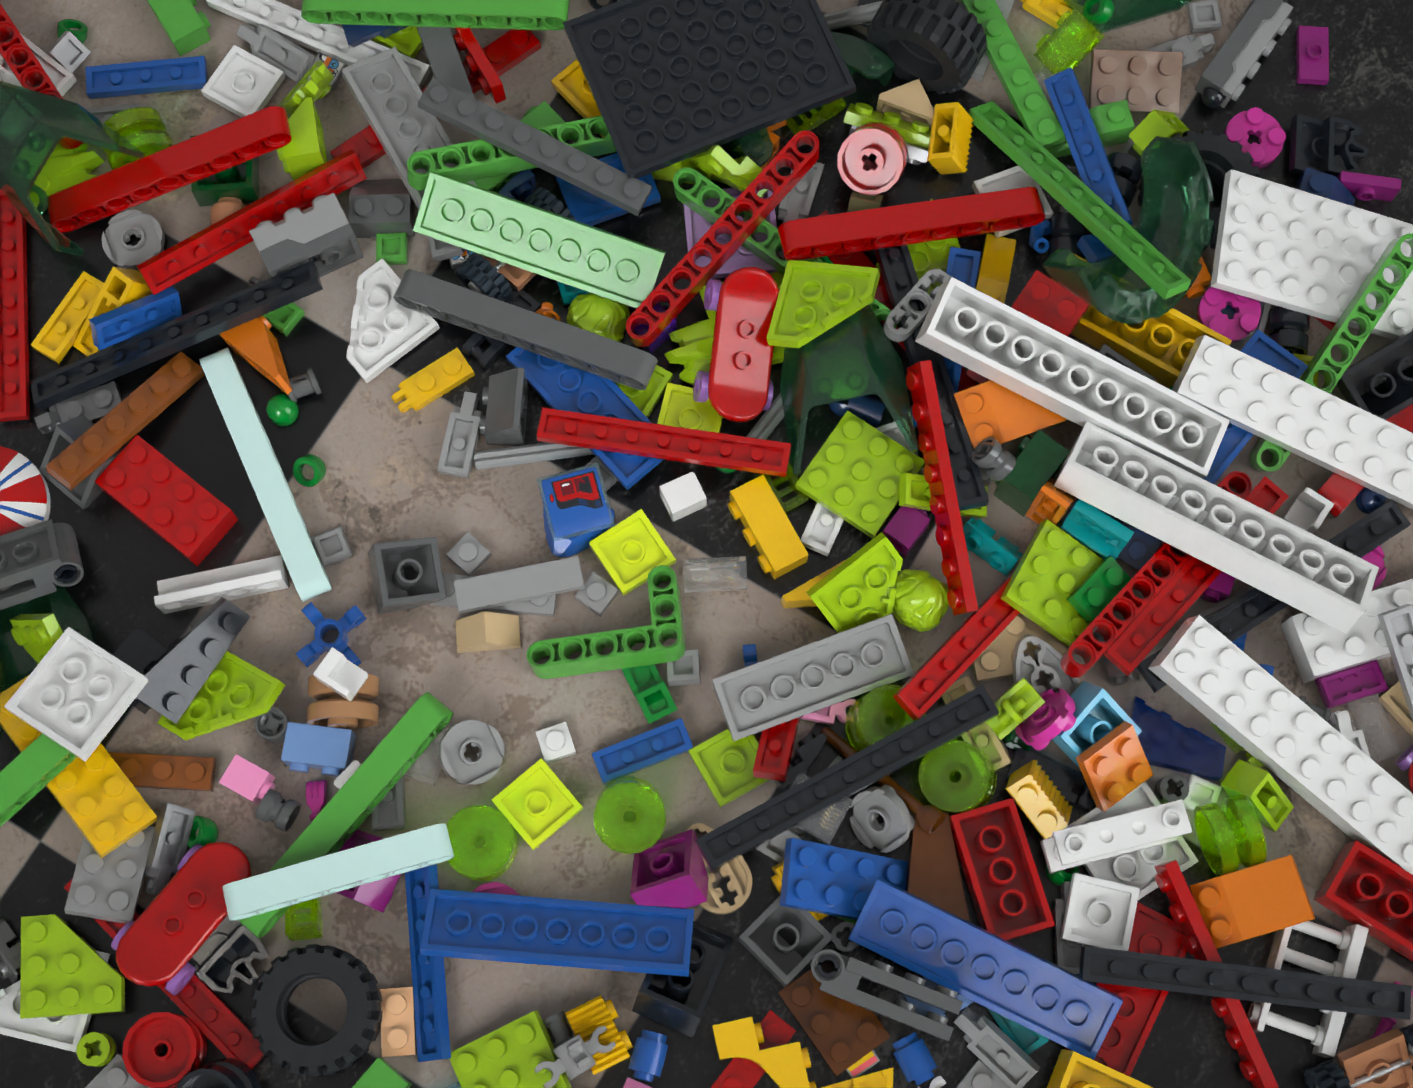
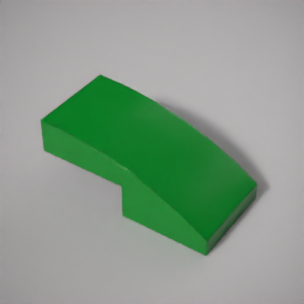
M655 664L621 669L648 724L678 710Z

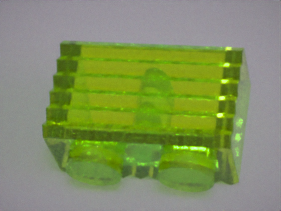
M1076 9L1072 13L1070 11L1064 13L1057 21L1059 27L1051 36L1046 34L1036 45L1038 50L1033 55L1054 75L1069 67L1075 70L1092 49L1105 37Z

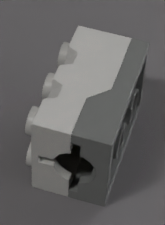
M334 193L316 197L312 201V207L303 211L300 208H292L286 211L283 215L284 219L279 222L263 221L255 229L249 231L271 277L311 260L317 267L319 277H322L364 258L356 236Z

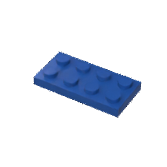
M795 838L787 839L780 906L857 920L877 877L906 891L908 861Z

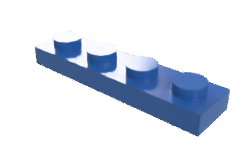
M205 56L86 67V94L89 99L203 89L208 82L207 60Z

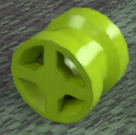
M90 1032L84 1035L79 1040L76 1049L78 1059L83 1064L95 1067L107 1065L117 1053L115 1040L110 1035L99 1032Z

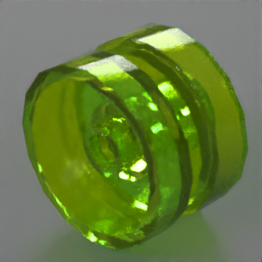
M151 107L130 108L113 115L102 124L97 135L104 152L108 155L107 160L112 170L174 145L171 137L166 132L167 128L159 112Z
M886 684L874 688L862 695L851 705L846 716V733L850 744L856 750L861 751L915 722L892 697L902 686Z
M952 740L924 756L920 763L918 779L922 793L931 804L943 811L959 814L983 807L990 801L996 789L997 775L994 763L984 751L966 741ZM955 772H960L961 780L954 783L957 780L953 777Z
M635 776L619 777L608 783L599 793L594 807V826L601 841L612 850L624 854L641 853L652 847L662 835L666 823L664 800L658 789L647 780ZM630 810L635 813L636 819L633 820L631 817L624 819L623 815L626 811Z
M1243 794L1224 798L1221 806L1214 802L1196 806L1194 809L1196 835L1204 858L1215 875L1222 876L1235 872L1239 867V863L1248 868L1266 861L1267 848L1261 823L1252 804Z
M472 805L458 811L447 822V829L454 857L447 860V862L462 877L475 882H488L503 876L513 865L518 853V838L509 820L499 810L486 805ZM480 837H483L485 845L482 848H476L474 842H480Z

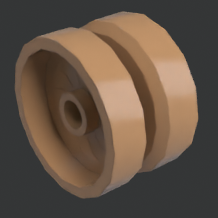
M368 674V678L351 702L319 682L314 675L308 677L307 694L318 701L307 706V724L341 729L369 728L379 724V707L375 703L370 702L380 695V679L378 676Z

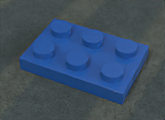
M617 153L598 159L625 173ZM652 174L637 178L652 186L651 193L643 208L661 202V197ZM555 176L565 204L570 211L569 214L573 215L576 221L593 226L630 213Z

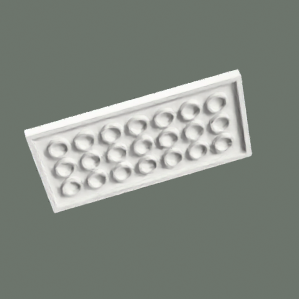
M1231 169L1225 174L1211 287L1337 323L1389 243L1403 235L1412 234L1413 224ZM1406 242L1401 244V252L1404 256L1409 257L1411 254V247ZM1385 268L1383 271L1384 280L1388 283L1393 282L1394 274L1389 268ZM1413 270L1372 330V334L1394 340L1413 328ZM1368 294L1365 302L1373 310L1376 307V298ZM1350 320L1348 327L1359 330L1358 323Z

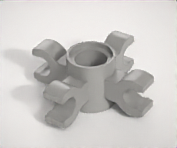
M605 1026L598 1027L591 1034L590 1040L585 1043L579 1034L554 1049L557 1060L554 1062H541L534 1068L535 1073L540 1072L542 1069H548L552 1074L551 1080L546 1082L543 1087H553L558 1082L559 1076L564 1072L572 1080L595 1066L596 1062L592 1055L597 1052L601 1054L608 1053L616 1046L614 1041L607 1046H603L598 1042L599 1034H602L607 1028Z

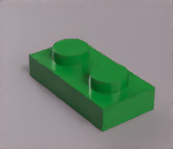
M1110 555L1098 564L1067 600L1087 622H1091L1132 578Z

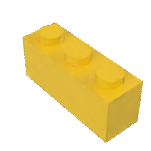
M764 475L730 491V502L727 503L728 508L735 520L741 519L745 527L742 530L743 535L750 547L756 546L760 553L757 559L765 573L770 572L772 577L776 579L807 563L809 554Z

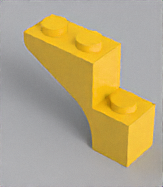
M752 1017L712 1026L719 1060L727 1058L752 1060L765 1070L779 1088H817L815 1081H808L806 1068H811V1061L807 1047L801 1048L800 1042L759 1050L758 1044L764 1043L760 1022L754 1024Z

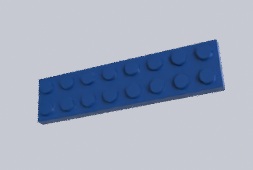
M877 877L848 938L1092 1060L1095 1059L1123 1003L1122 997L1092 982L1080 981L1078 975Z
M430 889L420 952L421 955L689 977L694 910Z

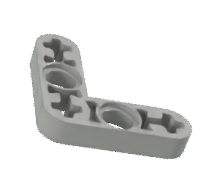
M932 269L926 272L889 313L883 328L885 335L890 340L896 342L906 340L926 318L937 294L939 286L930 295L927 293L930 284L937 281L942 285L951 276L940 269ZM918 299L924 303L925 309L923 311H915L910 307L909 301ZM905 315L908 319L903 328L895 329L893 327L894 324H898Z

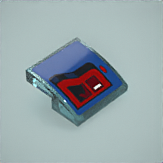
M598 463L537 478L553 542L615 526Z

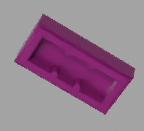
M1299 25L1297 28L1296 61L1298 84L1326 85L1328 83V27Z
M1341 171L1337 177L1354 197L1362 201L1375 199L1391 202L1401 190V179L1348 171Z
M1377 659L1315 679L1324 706L1330 709L1385 692L1389 689Z

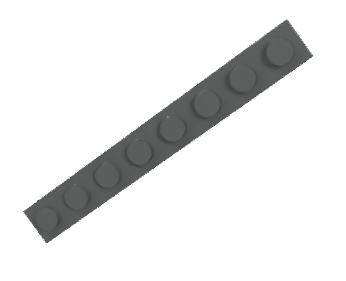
M434 78L431 79L418 101V108L636 216L639 215L651 193L652 186L636 178L628 179L626 173Z

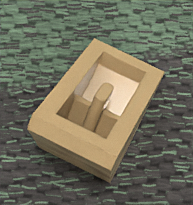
M919 79L880 93L876 108L877 112L883 114L887 111L899 114L902 120L912 123L914 120L929 124L930 128L932 127L934 109Z
M483 611L455 621L458 653L521 648L519 616Z

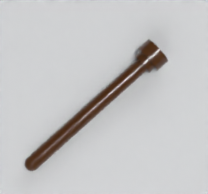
M824 727L821 729L820 734H825L827 737L826 742L846 758L859 752L831 728ZM886 776L876 782L881 787L884 785L891 786L907 808L917 815L916 820L919 821V826L929 835L935 833L945 821L946 814L937 806L924 805L890 776Z

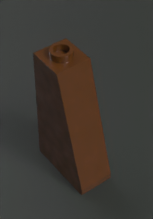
M944 812L946 814L945 821L931 835L919 826V821L916 820L917 815L912 813L915 826L910 832L906 891L970 922L948 813Z

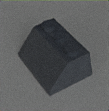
M1413 328L1346 369L1336 385L1348 403L1384 420L1413 404Z

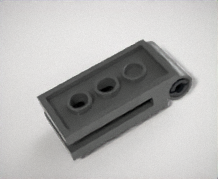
M52 519L0 536V610L56 592V585L70 587L82 580L84 570L75 530L71 525L67 523H53Z
M831 949L821 950L813 957L811 971L814 978L821 983L820 991L945 1041L950 1040L954 1028L947 1026L948 1018L931 1011H927L926 1017L914 1012L916 1006L897 998L894 1004L857 990L860 978H863L953 1015H959L963 1001L956 999L958 992L940 985L935 990L924 986L925 979L910 973H905L904 978L892 974L894 967L874 960L873 964L870 965L852 957L849 958ZM827 961L834 965V971L829 974L821 969L822 964Z

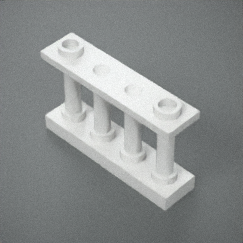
M1181 799L1052 832L1053 838L1042 840L1040 843L1050 874L1177 841L1176 836L1191 833L1192 829L1183 800Z
M1307 921L1277 930L1266 968L1281 970L1284 960L1323 975L1356 979L1369 928L1355 924L1347 926L1346 930L1343 929L1340 932ZM1294 929L1337 944V948L1340 949L1337 962L1329 963L1287 948L1291 930ZM1253 1002L1250 1005L1247 1018L1254 1033L1263 1032L1266 1024L1311 1040V1044L1314 1045L1312 1053L1324 1058L1335 1057L1346 1016L1345 1012L1320 1010L1323 1013L1320 1026L1312 1027L1270 1012V1003Z

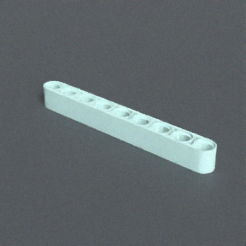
M229 347L199 359L302 602H305L332 590L330 581Z

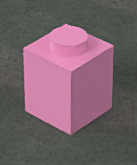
M236 754L219 783L259 806L265 794L270 789H274L275 784L272 782L275 777Z

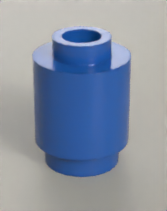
M642 1030L640 1037H636L628 1069L634 1071L633 1078L652 1082L653 1077L660 1078L668 1050V1045H666L667 1036L653 1031Z
M916 1032L892 1044L896 1051L893 1055L907 1082L914 1080L919 1085L935 1076L932 1070L937 1068V1065L923 1038L919 1039Z

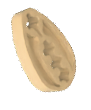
M702 823L693 824L687 829V831L691 829L694 831L698 830L700 834L709 833L714 830ZM742 855L719 869L720 875L723 878L727 876L730 878V881L727 883L728 891H736L738 894L734 898L735 904L730 906L727 902H720V898L723 897V891L720 887L713 888L712 884L716 882V878L713 873H708L707 901L699 904L704 910L714 914H729L738 910L746 903L752 889V874ZM703 857V861H704V864H705V868L707 869V868H708V864H707L706 860H705L704 857Z

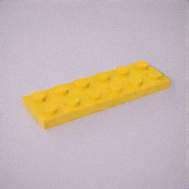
M27 677L0 693V725L20 752L24 751L42 734L4 707ZM101 743L86 762L77 757L46 785L101 859L157 821L156 814Z

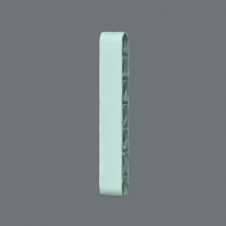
M443 823L427 826L228 883L222 886L228 917L231 921L249 918L452 859L454 853L447 825Z

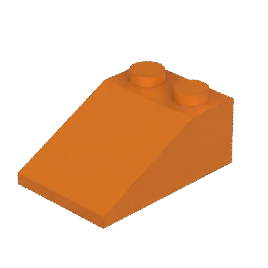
M992 380L954 394L973 449L988 437H994L1002 444L1067 420Z
M1293 855L1190 885L1195 903L1216 949L1315 919Z

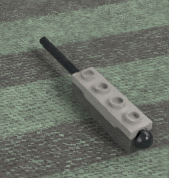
M1290 0L1254 1L1203 72L1194 89L1202 94L1201 98L1206 106L1211 108L1221 106L1225 108L1231 99L1237 101L1246 87L1242 84L1245 78L1252 79L1261 66V63L1257 61L1262 55L1266 58L1277 43L1273 40L1277 33L1282 36L1291 24L1292 20L1288 18L1293 9V6L1288 4Z

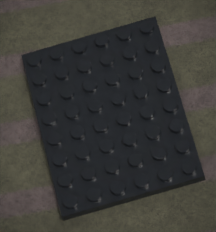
M620 0L563 22L564 30L628 179L640 178L706 152L714 145H724L856 93V85L816 0Z

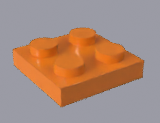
M1126 721L1076 757L1096 807L1104 812L1153 776L1134 726Z

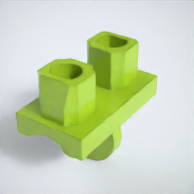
M1022 677L993 702L999 714L986 723L1002 740L1045 703V700Z

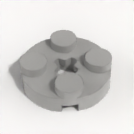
M126 210L116 214L108 222L109 226L104 233L103 231L101 241L104 252L111 262L120 268L138 270L137 265L164 251L165 235L162 227L153 216L143 214L139 210ZM135 234L137 238L141 237L137 245H126L130 241L131 235Z
M465 720L456 723L446 731L439 741L438 755L442 769L455 782L476 785L490 780L497 774L504 757L505 748L500 734L494 727L478 720ZM468 743L472 747L478 746L480 750L476 754L477 760L474 762L470 758H465L463 754Z
M889 785L870 787L859 793L851 803V807L854 806L853 816L850 817L851 827L861 843L870 849L876 847L882 849L880 852L884 853L895 850L906 842L910 831L915 826L914 819L909 814L907 806ZM878 814L883 817L885 824L877 822Z

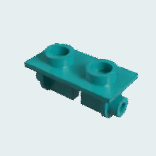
M972 517L963 527L967 549L1004 576L1009 574L1013 566L1023 555L1018 551L1020 547L1015 546L1005 537L1001 536L997 542L992 539L996 531L985 524L980 518L976 520Z

